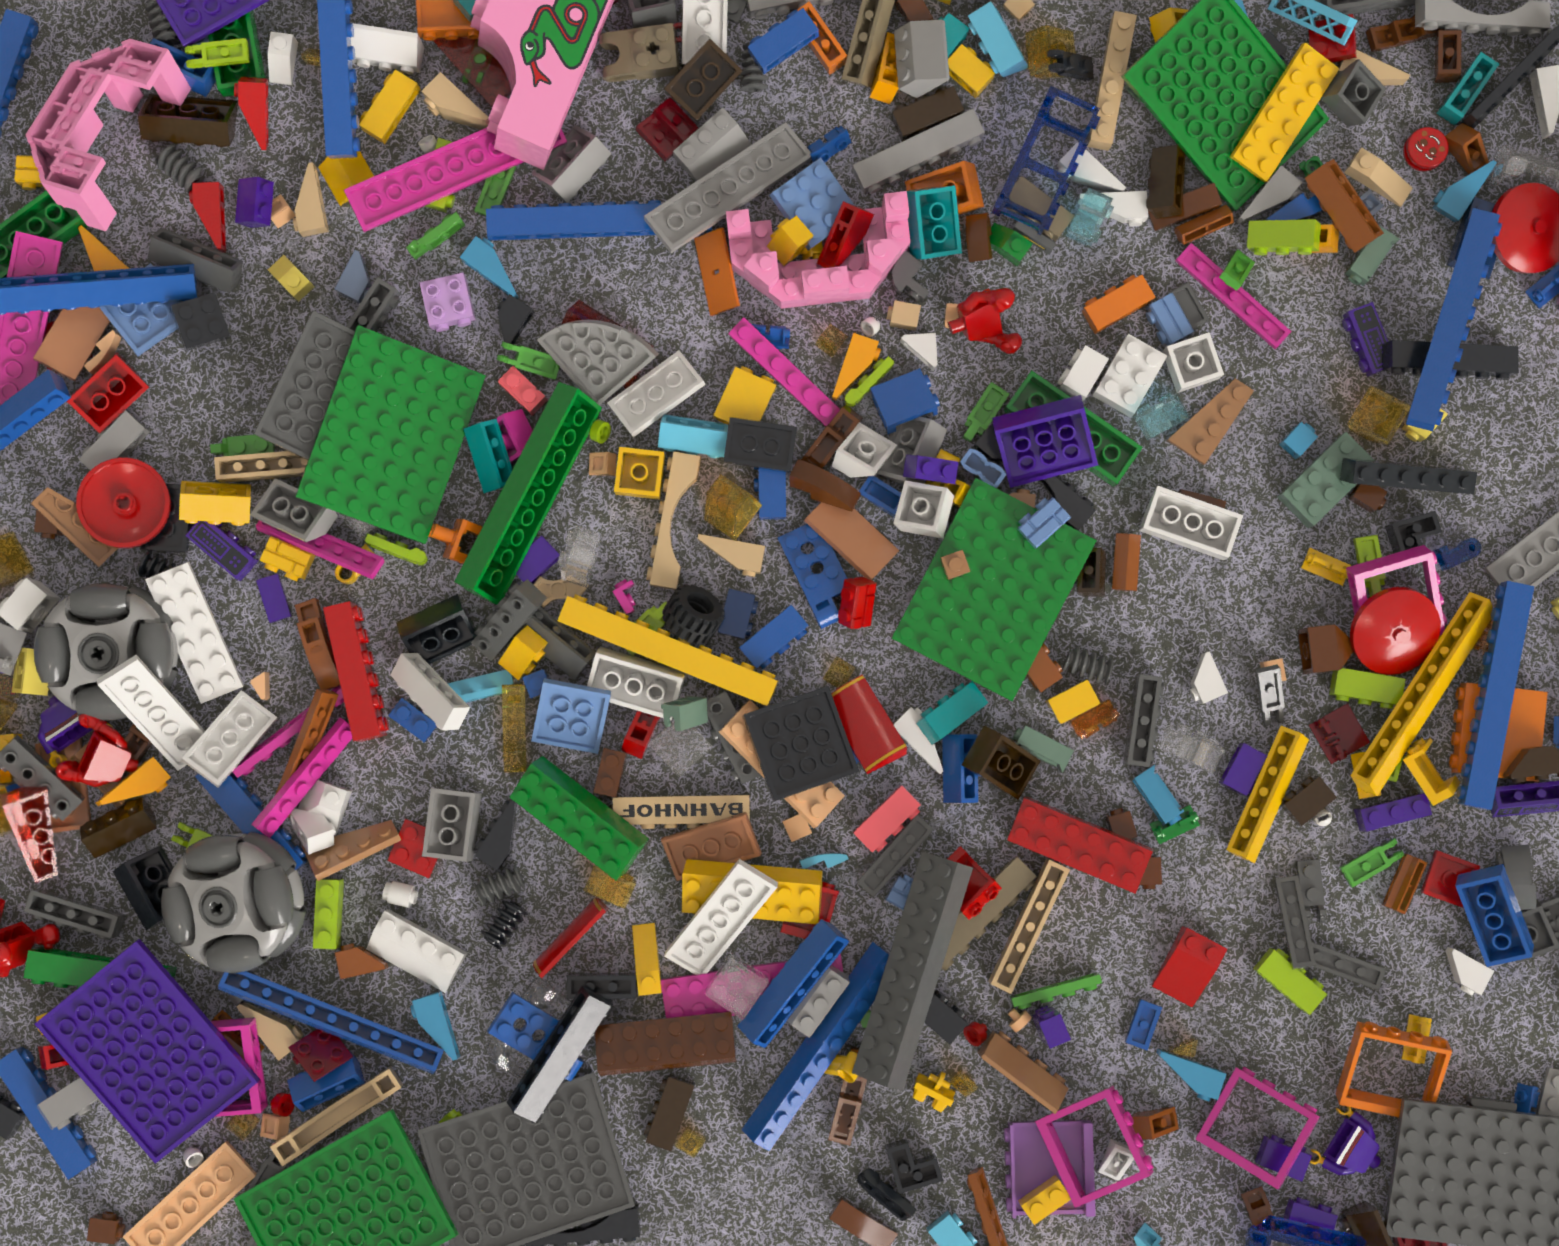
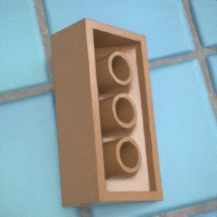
M1001 1030L998 1034L992 1031L977 1051L979 1056L1056 1114L1069 1089L1064 1084L1066 1080L1056 1072L1052 1075L1046 1071L1048 1066L1038 1058L1035 1062L1028 1057L1030 1052L1021 1045L1015 1047L1009 1043L1011 1038Z

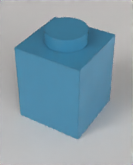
M1300 422L1279 445L1294 459H1297L1318 436L1315 434L1312 426Z

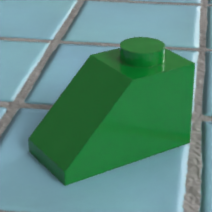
M994 223L991 227L992 235L989 236L991 248L1017 267L1033 243L1015 230Z

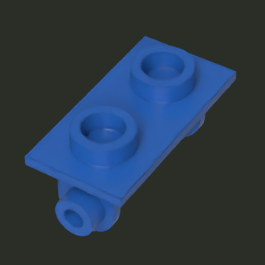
M840 126L839 128L835 127L824 135L826 143L818 139L807 146V148L811 152L810 156L813 162L821 157L825 163L831 156L844 150L852 142L847 129L844 130Z
M1559 264L1525 291L1539 309L1559 293Z
M752 324L777 349H789L790 329H786V326L770 325V332H765L766 325Z
M1517 1083L1514 1103L1517 1104V1112L1536 1113L1531 1111V1107L1537 1108L1540 1095L1538 1087Z

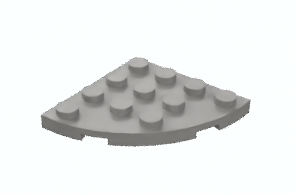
M599 320L567 322L556 326L537 339L577 387L598 405H601L659 355L650 344L632 331Z

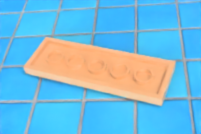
M748 700L724 725L719 733L764 778L743 719L744 714L759 708L751 700ZM832 782L784 799L813 828H816L845 795Z
M226 1141L131 1228L123 1238L130 1246H181L241 1191L257 1173L234 1147Z

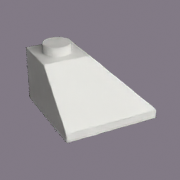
M859 423L837 449L832 467L850 478L874 476L897 448V444Z
M318 779L300 801L298 809L324 815L329 823H333L337 834L352 791Z

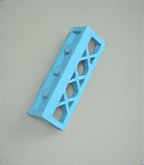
M1272 0L1268 7V10L1344 46L1358 21L1315 0H1288L1290 7L1283 10L1276 8L1279 0ZM1305 6L1309 16L1298 19L1295 9ZM1324 15L1327 25L1317 28L1314 18ZM1338 24L1347 26L1342 38L1335 36L1333 26Z
M507 670L447 683L465 703L516 691L513 677Z

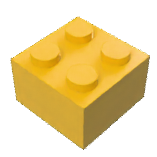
M619 447L614 493L616 495L660 500L665 453Z

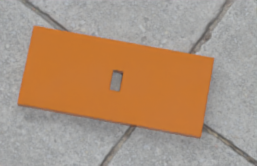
M719 228L694 238L710 316L740 306L724 228Z

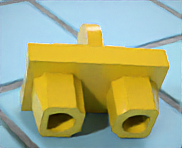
M942 1071L938 1076L930 1073L928 1077L918 1073L914 1084L913 1098L923 1102L926 1096L929 1095L934 1098L931 1106L935 1110L942 1112L947 1105L951 1107L954 1102L955 1090L949 1088L951 1083L944 1080L946 1073Z

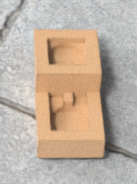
M112 330L95 344L101 351L84 365L91 374H94L115 354L121 336Z

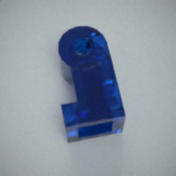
M1469 538L1462 540L1457 547L1451 550L1445 545L1433 551L1441 570L1444 571L1478 556L1482 546L1479 540Z

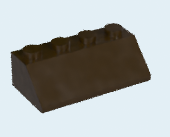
M149 94L138 114L141 140H149L151 142L167 141L174 144L193 143L198 146L204 144L216 145L217 147L230 146L235 137L238 101L186 97L182 105L179 106L162 101L157 94Z
M1364 1201L1341 1211L1343 1219H1340L1342 1226L1346 1232H1350L1353 1239L1350 1240L1351 1246H1393L1378 1209L1370 1203Z

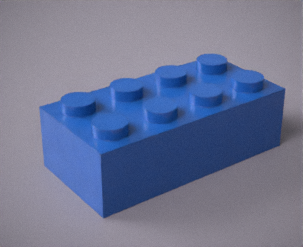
M1500 864L1459 874L1455 886L1486 967L1532 957L1534 944L1504 865Z

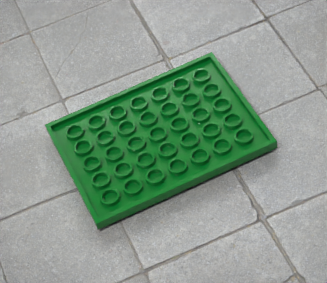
M1198 0L1121 77L1210 184L1215 183L1218 194L1232 211L1238 210L1265 183L1230 158V156L1282 76L1287 65L1234 0ZM1318 104L1273 174L1329 120V117Z
M357 325L295 497L426 544L465 435L463 429L468 427L486 375Z
M975 478L891 639L1013 702L1097 540L1063 524L1038 548H1033L1017 528L1021 526L1018 521L1027 513L1032 516L1038 510ZM963 550L970 572L947 580L940 558Z
M393 1109L234 1198L257 1246H439L459 1234Z

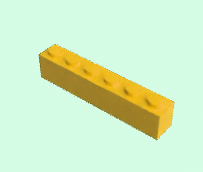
M1280 726L1226 850L1252 863L1256 862L1309 741L1302 733Z

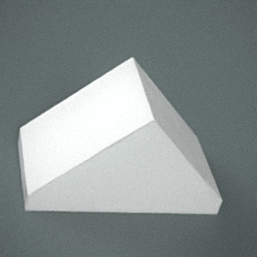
M936 333L908 334L901 337L900 343L932 371L936 369L938 365Z
M1110 1139L1098 1172L1115 1180H1120L1134 1160L1129 1147Z

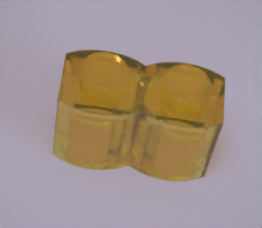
M594 865L583 891L625 909L636 882L633 881V876L626 873L615 881L598 866Z

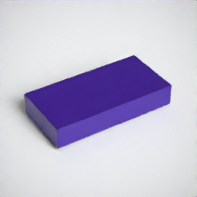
M279 574L256 580L269 623L292 617Z

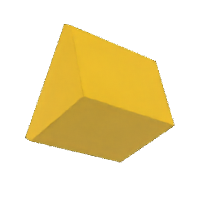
M357 151V157L330 159L327 157L318 167L340 206L348 202L344 189L374 177L360 151Z

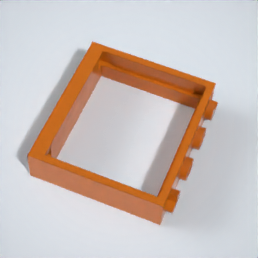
M1357 1021L1336 1090L1339 1105L1399 1117L1402 1099L1349 1088L1365 1037L1436 1052L1421 1099L1436 1102L1452 1054L1448 1041L1440 1036L1429 1037L1416 1031L1405 1032L1393 1026L1386 1028L1378 1026L1373 1022L1363 1023Z

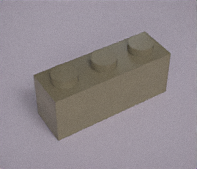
M1023 176L1019 178L1003 201L1006 203L1005 207L1014 214L1018 212L1024 217L1023 221L1030 227L1036 226L1041 230V234L1051 240L1053 239L1055 242L1075 217Z

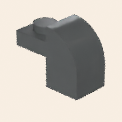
M906 250L893 267L891 276L892 286L899 296L904 290H907V295L915 302L920 300L923 303L928 297L929 291L914 280L915 276L922 269L923 264Z

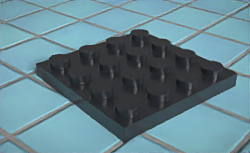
M829 686L743 715L773 802L859 772Z

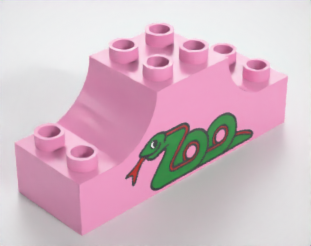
M614 0L475 1L472 9L474 16L470 27L479 30L478 46L491 53L501 64L511 88L510 99L498 94L488 118L490 122L487 131L496 135L494 149L539 169H545Z

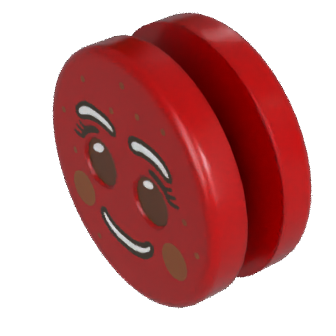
M1423 127L1416 130L1404 144L1403 155L1405 161L1411 168L1417 171L1426 172L1435 169L1445 160L1448 154L1449 145L1447 138L1441 131L1433 127Z

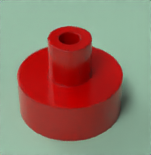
M971 1022L964 1028L966 1040L973 1046L981 1045L987 1039V1026L983 1023Z
M287 1093L276 1094L270 1102L273 1114L281 1117L289 1116L295 1106L291 1095Z

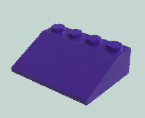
M1081 395L992 418L1010 488L1098 466Z

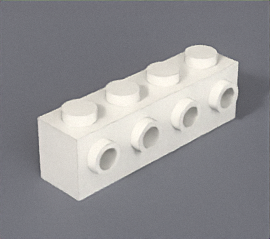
M401 653L390 676L397 682L399 687L407 692L410 699L423 709V713L436 723L435 725L439 729L444 731L459 730L470 707L418 653Z

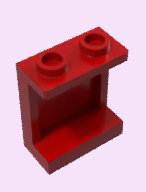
M960 846L948 860L973 868L960 908L963 915L970 920L972 917L977 916L989 901L995 899L1002 888Z
M822 882L819 921L821 919L829 923L831 921L839 890H835L836 885ZM783 921L780 932L806 939L816 924Z

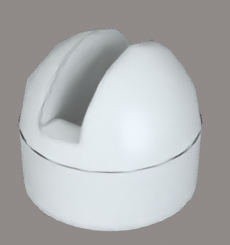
M429 135L421 139L418 145L427 154L435 150L437 140L434 135Z
M874 317L866 318L861 322V330L866 336L872 337L880 330V322L876 321Z
M1322 809L1313 817L1314 823L1318 824V826H1327L1332 820V815L1327 809ZM1328 814V818L1322 821L1318 820L1319 817Z
M190 1147L184 1151L183 1160L188 1167L193 1168L201 1164L203 1154L198 1148Z

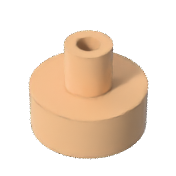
M1013 1008L1008 1013L1013 1019L1009 1026L1015 1033L1021 1030L1032 1018L1026 1010L1019 1014Z

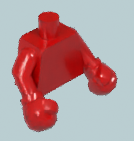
M988 288L982 292H972L965 301L957 305L959 318L948 322L951 334L962 331L968 341L994 344L1001 351L1007 354H1014L1022 346V337L1018 333L1004 334L1000 319V313L1012 306L1015 299L1014 292L1010 288L996 290Z
M80 714L78 716L80 725L94 730L80 763L71 760L62 761L56 766L55 772L57 777L62 780L74 781L76 783L81 782L92 787H99L110 782L120 781L124 771L131 773L136 771L138 760L131 759L132 753L127 748L126 740L117 730L109 726L105 720Z
M21 921L0 929V977H7L11 969L23 965L27 960L28 950H31L34 944L44 945L45 950L53 949L54 945L60 941L59 928L55 924H47L34 932Z

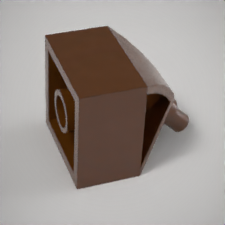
M1335 624L1297 630L1303 675L1341 670L1353 653L1350 638Z

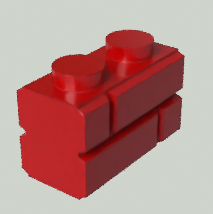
M865 577L844 579L838 623L850 629L871 626L876 582Z

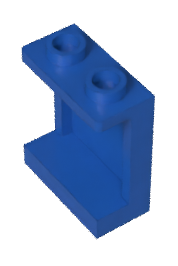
M920 368L870 388L872 400L888 435L896 432V426L931 412L933 416L938 414L937 407L940 406L938 397L935 393H931L929 377L927 374L923 375Z

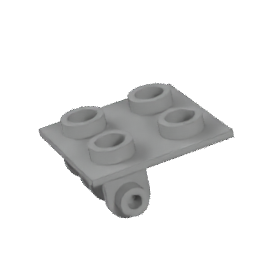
M0 623V672L11 676L28 633L16 630Z

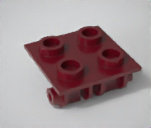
M1348 703L1308 725L1330 764L1347 758V755L1370 743Z
M316 1029L288 1047L294 1055L292 1057L296 1065L300 1063L314 1082L353 1058V1055L339 1037Z

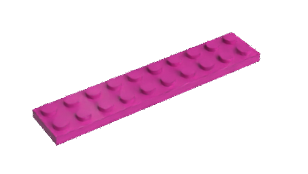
M485 128L346 188L344 193L363 232H366L524 162L494 149L496 135ZM562 129L559 132L553 149L567 144V139Z

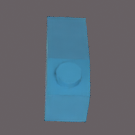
M1493 160L1447 187L1444 191L1439 190L1433 199L1435 205L1432 209L1453 222L1459 221L1497 162Z
M475 236L460 256L462 262L508 296L510 294L518 299L519 297L493 249L494 244L484 237L481 240Z
M442 991L414 999L412 1001L413 1005L410 1006L413 1018H417L421 1027L453 1061L460 1058Z
M1157 1049L1156 1053L1193 1091L1198 1093V1098L1209 1102L1211 1098L1218 1100L1226 1073Z

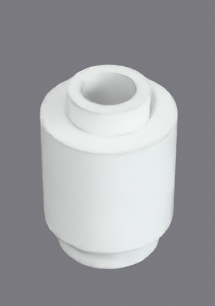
M396 881L392 883L387 882L383 890L382 899L386 900L389 904L410 908L417 901L418 891H415V886Z

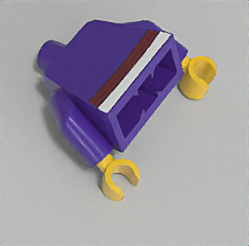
M53 696L48 701L50 707L40 715L41 724L38 739L45 752L51 756L49 764L56 767L58 765L56 763L57 757H59L61 762L67 760L65 755L58 754L57 752H60L93 729L81 726L78 721L77 711L70 709Z
M1347 1106L1345 1113L1336 1108L1338 1114L1347 1115L1350 1119L1345 1118L1323 1154L1326 1158L1321 1157L1318 1150L1310 1149L1311 1152L1318 1154V1158L1310 1160V1163L1314 1165L1320 1163L1323 1168L1337 1175L1354 1174L1356 1171L1365 1173L1368 1167L1377 1168L1381 1161L1380 1157L1376 1155L1380 1146L1375 1141L1376 1135L1372 1124L1357 1111L1353 1112L1351 1107Z

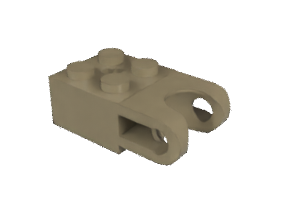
M673 23L606 32L599 36V44L603 49L620 52L616 63L603 68V79L607 82L674 76L680 71L677 32Z

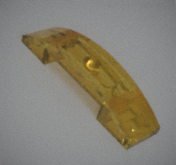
M525 684L502 685L504 772H526Z

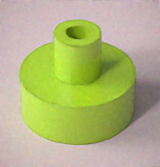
M596 420L590 429L591 440L600 444L606 442L611 433L610 424L603 420Z

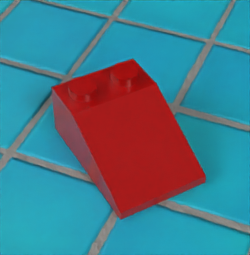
M1182 926L1152 987L1193 1007L1217 971L1227 948Z

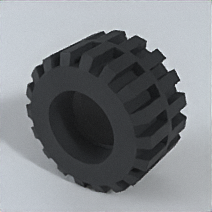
M684 584L677 587L662 612L663 620L666 622L665 625L671 629L673 634H676L682 640L684 639L689 643L694 642L695 644L710 641L725 618L724 607L719 603V599L713 596L710 591L705 590V588L697 587L693 584L691 586Z

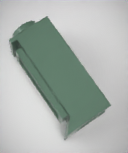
M1380 226L1384 234L1363 247L1345 272L1349 276V281L1355 285L1361 284L1362 286L1369 282L1391 247L1401 239Z
M1026 725L1022 729L1018 727L1012 738L1017 745H1020V747L1036 758L1053 767H1058L1060 773H1063L1074 752L1069 747Z

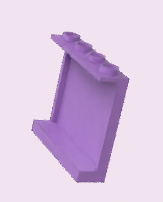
M1090 1120L1052 1121L1085 1195L1095 1191L1093 1123ZM1035 1121L1008 1122V1128H1004V1141L1008 1142L1009 1151H1005V1165H1009V1174L1005 1175L1006 1189L1010 1188V1198H1006V1210L1011 1213L1012 1218H1016V1215H1027L1018 1200L1052 1176L1056 1175L1065 1187ZM1070 1200L1050 1215L1085 1214L1086 1217L1096 1216L1095 1200L1076 1208L1072 1200Z

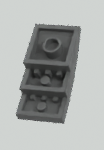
M1558 894L1537 903L1536 909L1521 910L1532 938L1534 949L1532 957L1515 961L1516 964L1559 948Z

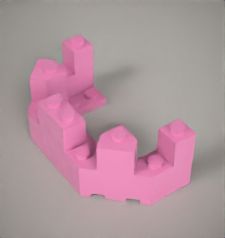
M127 39L121 42L122 46L112 50L108 47L91 54L92 58L83 62L77 60L70 63L26 133L35 166L39 171L40 181L55 203L64 208L68 207L76 210L87 226L103 231L108 229L117 213L95 182L106 162L100 156L87 153L103 127V123L93 110L99 99L105 92L114 108L133 113L144 96L141 88L150 90L153 86L162 101L179 106L182 105L191 90L168 49L134 39Z
M907 191L885 193L882 207L865 209L875 215L865 237L862 239L864 253L849 255L840 267L824 268L816 264L818 259L792 261L783 266L777 262L776 251L771 252L767 247L771 241L770 235L773 233L771 220L750 222L748 209L726 211L732 270L781 309L870 299L876 289L893 270L897 260L905 250L908 251L910 234Z

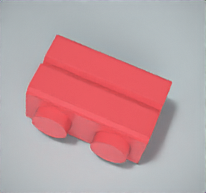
M514 366L498 380L499 385L532 416L548 401L546 396L537 390Z

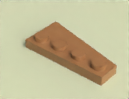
M1235 378L1168 438L1167 441L1205 465L1254 390Z
M47 487L30 503L97 567H100L118 549L107 546L93 538L83 527L78 517L76 504Z
M392 820L334 836L333 846L312 854H308L304 846L302 848L317 881H320L401 841V838Z

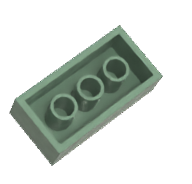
M1347 432L1339 435L1277 496L1308 529L1315 526L1357 485L1340 480L1343 458L1375 461Z

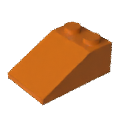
M961 161L905 181L907 191L921 188L956 186L958 215L984 207L975 164L967 161Z

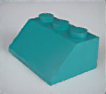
M956 186L908 190L910 254L916 259L922 260L962 253Z

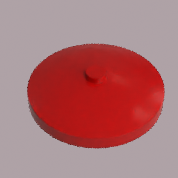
M1540 183L1520 184L1507 190L1498 199L1492 210V213L1500 214L1498 223H1502L1499 236H1494L1492 243L1496 244L1494 249L1496 256L1506 267L1518 273H1538L1551 268L1559 261V194L1552 188Z
M114 458L98 464L87 473L77 492L76 508L83 527L93 538L110 547L133 548L149 542L160 533L170 514L171 499L165 481L150 465L133 458Z
M1408 587L1384 589L1367 599L1353 618L1350 628V642L1353 652L1367 668L1374 672L1396 675L1410 671L1426 660L1437 643L1441 629L1440 616L1433 602L1415 589Z

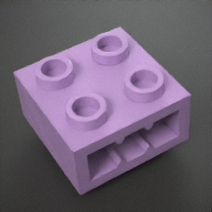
M464 273L419 282L428 323L432 330L436 329L437 332L448 330L449 326L457 324L458 327L468 326L471 324V321L476 320L467 278Z

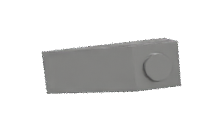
M1280 166L1236 222L1240 225L1285 204L1288 199L1292 201L1301 191L1298 187L1302 181L1283 166Z

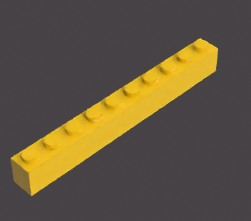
M1472 592L1468 593L1350 775L1358 788L1378 796L1491 621L1493 606L1490 599Z
M575 594L573 598L567 596L557 620L558 622L763 705H770L779 682L774 679L776 675L764 670L762 674L753 671L754 666L745 662L737 665L732 662L734 658L722 653L720 657L711 654L712 649L700 645L699 649L690 646L691 643L684 639L678 638L676 640L669 637L671 633L658 628L657 632L648 629L650 624L638 619L636 623L628 620L629 616L616 611L615 615L607 612L608 607L599 603L591 606L586 603V598Z

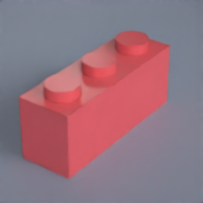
M900 785L852 833L872 853L875 850L879 852L888 844L886 839L891 834L896 836L904 828L902 823L907 818L911 821L920 812L918 807L921 804Z

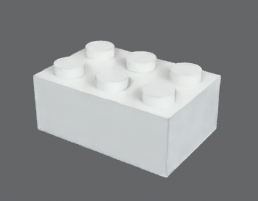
M1128 334L1092 396L1131 418L1138 409L1167 355Z

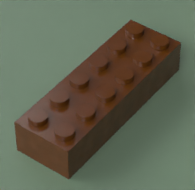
M732 1012L599 1025L595 1033L597 1072L600 1076L737 1062Z

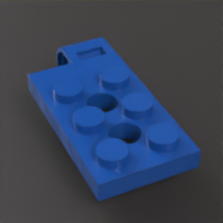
M808 524L778 537V541L805 594L819 627L823 629L837 622L839 619L838 610L833 602V598L841 595L844 579H847L832 546ZM806 543L814 546V550L810 554H804L801 551V547ZM813 564H822L824 567L823 571L820 574L812 573L811 566Z
M512 992L487 1032L534 1060L559 1022V1019ZM518 1018L525 1019V1026L521 1029L513 1027L514 1021ZM536 1030L544 1031V1037L541 1040H533L532 1035ZM577 1058L571 1067L569 1075L564 1079L571 1082L584 1063L581 1058Z

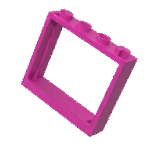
M1421 545L1347 567L1346 571L1354 616L1367 600L1364 579L1422 562L1427 595L1439 613L1441 622L1440 635H1442L1447 619L1442 612L1441 605L1444 604V600L1439 592L1440 577L1435 569L1437 557L1434 551H1431L1425 545Z
M256 1018L211 1021L219 1032L240 1030L245 1062L260 1078L259 1082L249 1089L250 1100L234 1101L215 1117L262 1113L267 1107L268 1101Z
M1244 1066L1242 1070L1236 1067L1198 1133L1196 1140L1274 1188L1280 1189L1320 1116L1315 1114L1317 1109L1307 1103H1304L1303 1106L1296 1103V1097L1285 1090L1283 1094L1274 1090L1275 1084L1266 1079H1263L1261 1082L1254 1078L1256 1073ZM1239 1078L1309 1118L1277 1176H1274L1208 1135Z
M1114 1086L1063 1107L1056 1114L1052 1112L1035 1121L1075 1208L1149 1177L1154 1172L1152 1169L1154 1167L1151 1163L1152 1159L1149 1155L1145 1154L1142 1148L1144 1146L1143 1140L1139 1133H1135L1132 1126L1134 1124L1132 1116L1128 1111L1125 1112L1122 1105L1123 1097L1119 1095L1118 1090H1115ZM1106 1098L1140 1171L1085 1195L1052 1121Z

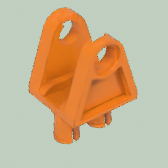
M456 519L453 529L433 523L428 537L446 543L443 557L464 564L468 555L460 552L461 547L458 545L461 537L466 535L467 532L478 536L482 526L465 519Z

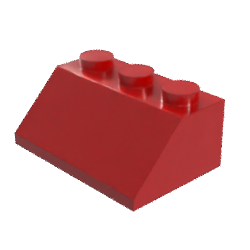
M116 353L84 382L67 402L95 430L101 433L139 398L149 386L134 368Z

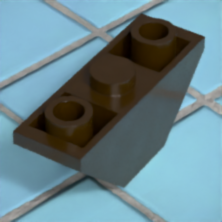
M1553 746L1522 749L1503 774L1504 779H1512V783L1526 782V777L1534 776L1535 780L1549 779V774L1557 773V777H1559V750Z

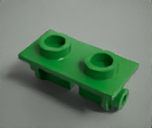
M1191 805L1180 809V811L1184 810L1180 814L1182 819L1172 826L1169 823L1163 826L1159 820L1149 824L1158 844H1162L1200 826L1198 822L1199 817L1195 811L1193 812Z

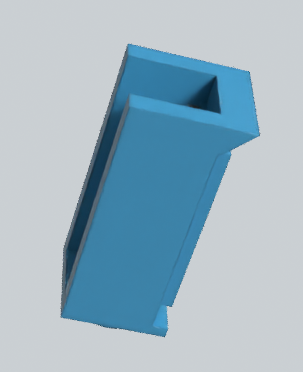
M1155 765L1135 777L1132 782L1161 824L1164 826L1169 823L1172 826L1182 819L1180 814L1184 810H1179L1180 805L1158 773L1154 774Z

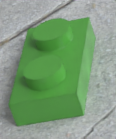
M1237 249L1219 278L1237 291L1244 283L1255 262Z

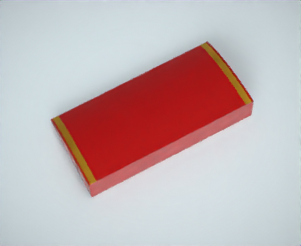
M863 674L831 693L850 747L866 774L907 755L906 744Z
M597 896L533 962V967L541 978L608 911L609 908Z

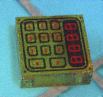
M0 674V696L20 697V693H12L13 675Z

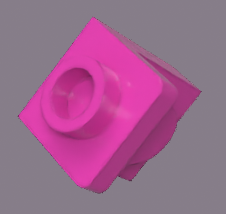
M624 579L614 586L616 589L612 592L626 615H630L635 612L633 606L636 603L629 593L625 595L624 592L635 585L632 580L627 582Z

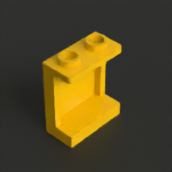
M735 367L713 415L714 419L725 424H729L730 417L761 422L769 401L776 390V384L773 383L774 380L764 375L761 378L755 376L753 371L747 367Z
M1431 737L1426 740L1420 738L1411 744L1412 747L1407 750L1403 761L1434 806L1452 797L1461 782L1456 775L1443 781L1425 753L1433 740Z

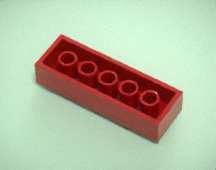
M350 601L323 607L353 741L362 742L387 736L386 731L389 730V723L387 717H383L381 711L384 708V701L382 695H378L376 689L379 686V679L377 673H373L371 667L374 664V657L372 651H368L366 645L369 642V635L366 629L363 630L361 623L364 620L363 610L361 607L358 608L357 604Z
M1027 796L1023 799L1007 839L1010 842L1134 894L1137 892L1154 850L1151 847Z

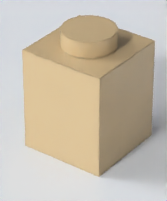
M895 300L893 307H888L886 319L890 320L891 327L916 331L921 305Z

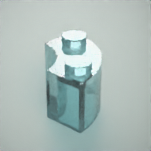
M1088 187L1065 237L1088 247L1093 242L1097 244L1102 233L1099 228L1104 218L1109 219L1114 209V206L1111 205L1113 198Z
M1168 393L1159 398V403L1150 407L1149 404H1146L1136 410L1138 415L1134 416L1147 440H1151L1190 418L1177 394L1172 396L1171 393Z

